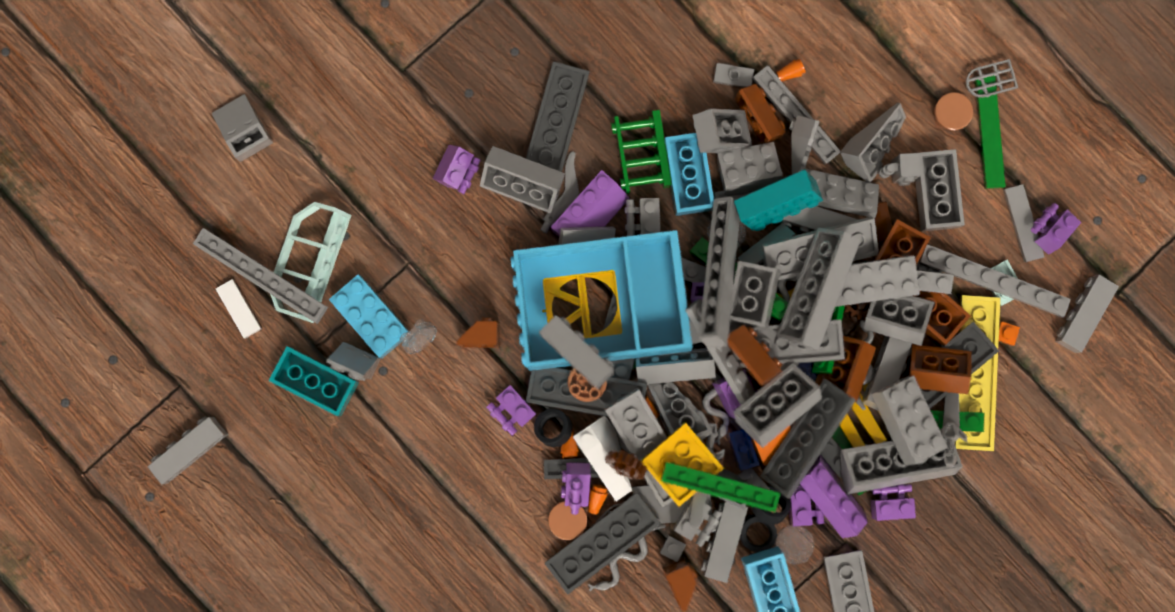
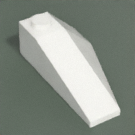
M602 416L574 435L573 438L615 501L631 492L632 488L629 478L616 474V471L609 464H606L605 458L610 450L619 452L621 448L615 429L607 417Z

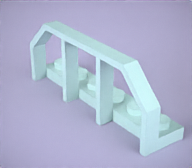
M313 202L295 214L274 273L282 277L283 273L308 280L309 283L305 293L321 302L352 215L335 207ZM320 208L333 212L323 244L296 236L301 221ZM294 241L321 248L311 277L285 269ZM271 295L276 311L314 323L299 312L297 314L285 310L282 301Z

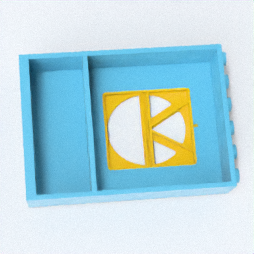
M677 230L513 251L514 256L511 257V265L514 272L516 271V275L513 276V284L516 290H518V295H515L516 307L520 309V314H517L518 326L522 328L519 338L520 345L525 350V353H521L523 365L529 371L572 366L539 333L554 317L552 312L554 297L580 307L565 319L571 324L582 316L583 337L585 338L583 341L588 346L592 344L599 351L598 355L602 359L607 358L609 361L689 352L692 350L689 318L685 311L687 309ZM585 277L604 282L611 288L617 300V311L613 321L606 329L594 335L591 333ZM577 279L579 298L561 291L560 288L565 283Z

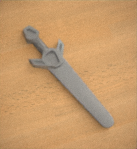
M951 392L945 396L943 428L940 430L942 437L947 440L948 448L943 455L947 467H954L957 461V456L954 454L955 441L960 438L967 443V435L960 429L959 394Z
M710 423L709 425L713 432L707 436L706 448L719 461L724 457L725 449L716 454L714 453L713 445L715 438L718 436L717 424ZM698 491L693 495L690 526L694 529L701 525L708 495Z

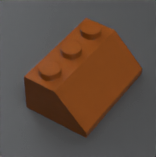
M757 84L739 90L734 100L740 110H745L746 119L760 143H770L785 134L786 128L782 120H778L775 116L776 111L771 103L768 104L766 101L764 90L761 87L758 88Z
M896 219L874 261L914 255L917 265L931 237Z
M919 290L920 295H914V297L934 302L925 333L940 346L947 345L971 315L945 293Z
M482 318V321H477L457 340V345L462 348H500V324L494 318Z
M742 325L728 334V345L762 386H765L782 372L780 367L783 365L776 357L771 358L767 353L770 351L763 341L759 343L756 340L757 334L751 326L747 328L745 325Z
M843 336L845 360H834L832 374H818L815 384L820 386L823 380L826 379L853 397L857 403L876 347L865 341Z
M912 344L909 377H915L920 389L968 395L971 382L972 351Z
M682 559L662 569L681 611L685 612L696 586L694 579L697 578L693 566Z

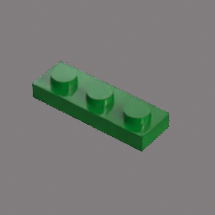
M931 411L939 430L943 428L944 411ZM959 412L960 429L962 431L984 432L985 413Z

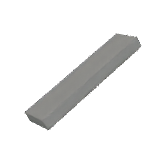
M1024 185L1004 189L1003 192L1024 263L1044 258L1042 248L1035 243V240L1039 237L1038 233L1034 234L1031 232V228L1034 226V219Z

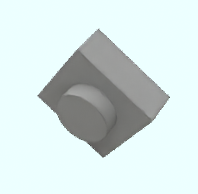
M668 535L660 553L678 562L686 544Z

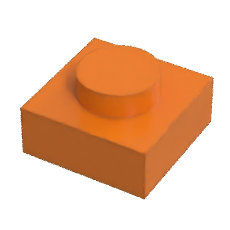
M999 322V342L1015 346L1020 327Z

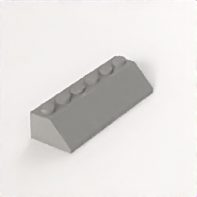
M818 227L776 337L805 348L819 350L861 240L844 231Z
M893 441L841 450V477L847 494L955 475L963 466L956 446L954 454L957 456V461L954 467H947L943 455L946 453V449L918 464L904 466Z

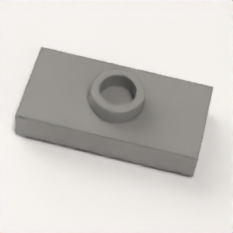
M717 63L713 83L741 88L751 86L754 69Z

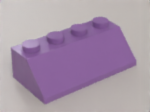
M601 170L551 226V230L560 237L561 228L605 227L623 207L626 200L630 198L612 178Z
M820 454L800 485L842 538L857 536L867 524L866 512L852 494L846 493L844 484Z

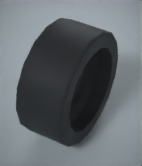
M555 408L546 409L541 412L534 423L536 437L546 446L560 447L570 439L573 431L570 418L561 410ZM558 417L563 422L561 433L555 438H547L543 430L545 424L551 418Z
M768 486L770 490L779 492L773 486ZM780 493L778 501L782 508L780 513H772L753 506L752 510L756 518L761 522L774 525L781 523L790 511L791 501Z
M755 515L746 518L740 534L742 544L750 551L756 553L771 549L777 539L775 525L764 523L769 529V538L762 545H754L747 538V530L751 524L761 521Z

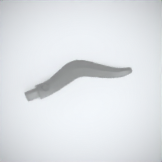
M573 151L569 154L566 161L565 191L556 201L552 212H547L543 219L545 222L540 229L544 233L548 232L551 225L556 222L558 217L578 197L579 190L574 167L575 152Z

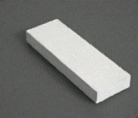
M233 279L216 288L244 339L262 329Z

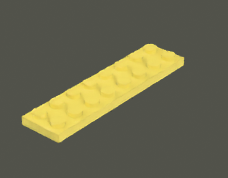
M960 296V306L971 317L960 328L959 333L974 322L998 348L1000 298ZM998 353L971 374L968 395L959 394V412L985 413L984 432L963 431L967 435V443L960 438L955 441L956 449L994 451Z

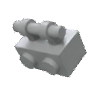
M919 153L899 154L891 160V163L886 164L879 170V177L885 179L892 175V183H898V186L910 185L911 182H915V179L921 176Z
M640 198L639 207H634V200H626L625 214H627V224L625 225V231H627V236H635V231H640V235L660 232L659 198ZM634 214H639L640 224H634Z
M692 495L673 529L690 541L695 534L698 535L699 538L695 543L702 547L705 541H708L711 537L709 535L714 526L719 524V518L722 513L715 510L712 516L709 515L708 512L711 506L705 504L701 524L704 519L708 523L703 531L699 527L696 529L690 526Z

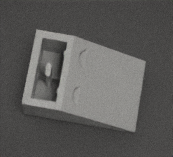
M245 94L212 113L234 157L240 162L273 143Z
M343 342L326 362L330 363V368L343 373L349 372L348 376L356 380L365 381V379H372L381 358Z

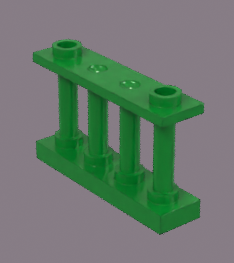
M660 110L652 111L649 119L619 123V117L615 116L611 127L612 133L617 136L623 178H620L621 189H625V193L629 194L631 186L657 182L662 184L663 189L670 188L672 183ZM643 127L654 129L652 138L622 142L621 131ZM650 145L657 148V154H654L652 157L625 160L624 149ZM656 164L660 167V172L657 175L628 179L627 168Z

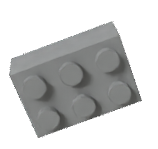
M708 109L693 115L700 153H720L752 146L745 110Z
M774 142L717 153V165L725 197L757 191L782 180L783 175Z
M739 261L733 284L730 320L768 328L781 270Z

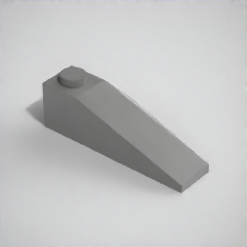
M896 103L852 137L840 151L846 166L866 182L870 183L882 168L883 163L881 161L885 153L888 154L891 149L889 147L893 137H897L906 118L900 103Z
M797 115L796 119H792L789 128L792 130V175L805 170L820 121Z
M673 382L647 385L668 437L684 423L690 427L701 441L713 432L705 415L678 390V387Z

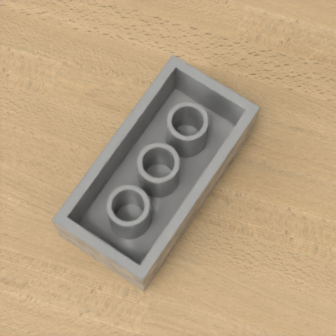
M493 146L484 164L480 187L551 213L558 199L565 173Z
M956 149L919 153L921 176L915 179L921 232L955 229L964 226Z
M792 363L734 411L736 422L763 448L822 399L820 387Z
M914 376L902 378L871 394L904 466L918 464L948 448Z

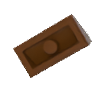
M887 202L878 203L877 215L874 218L878 243L885 241L892 228Z

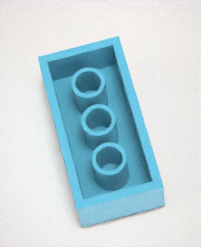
M691 133L665 137L675 216L712 211L714 196L707 153H700L697 134Z
M359 274L329 299L381 359L411 334Z
M778 546L741 558L756 612H800L784 553Z

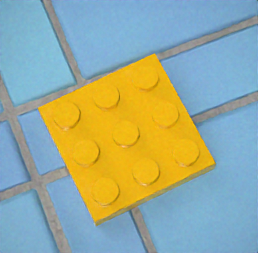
M686 423L681 425L641 460L643 465L647 466L646 468L679 507L697 491L661 482L665 462L717 475L724 469Z

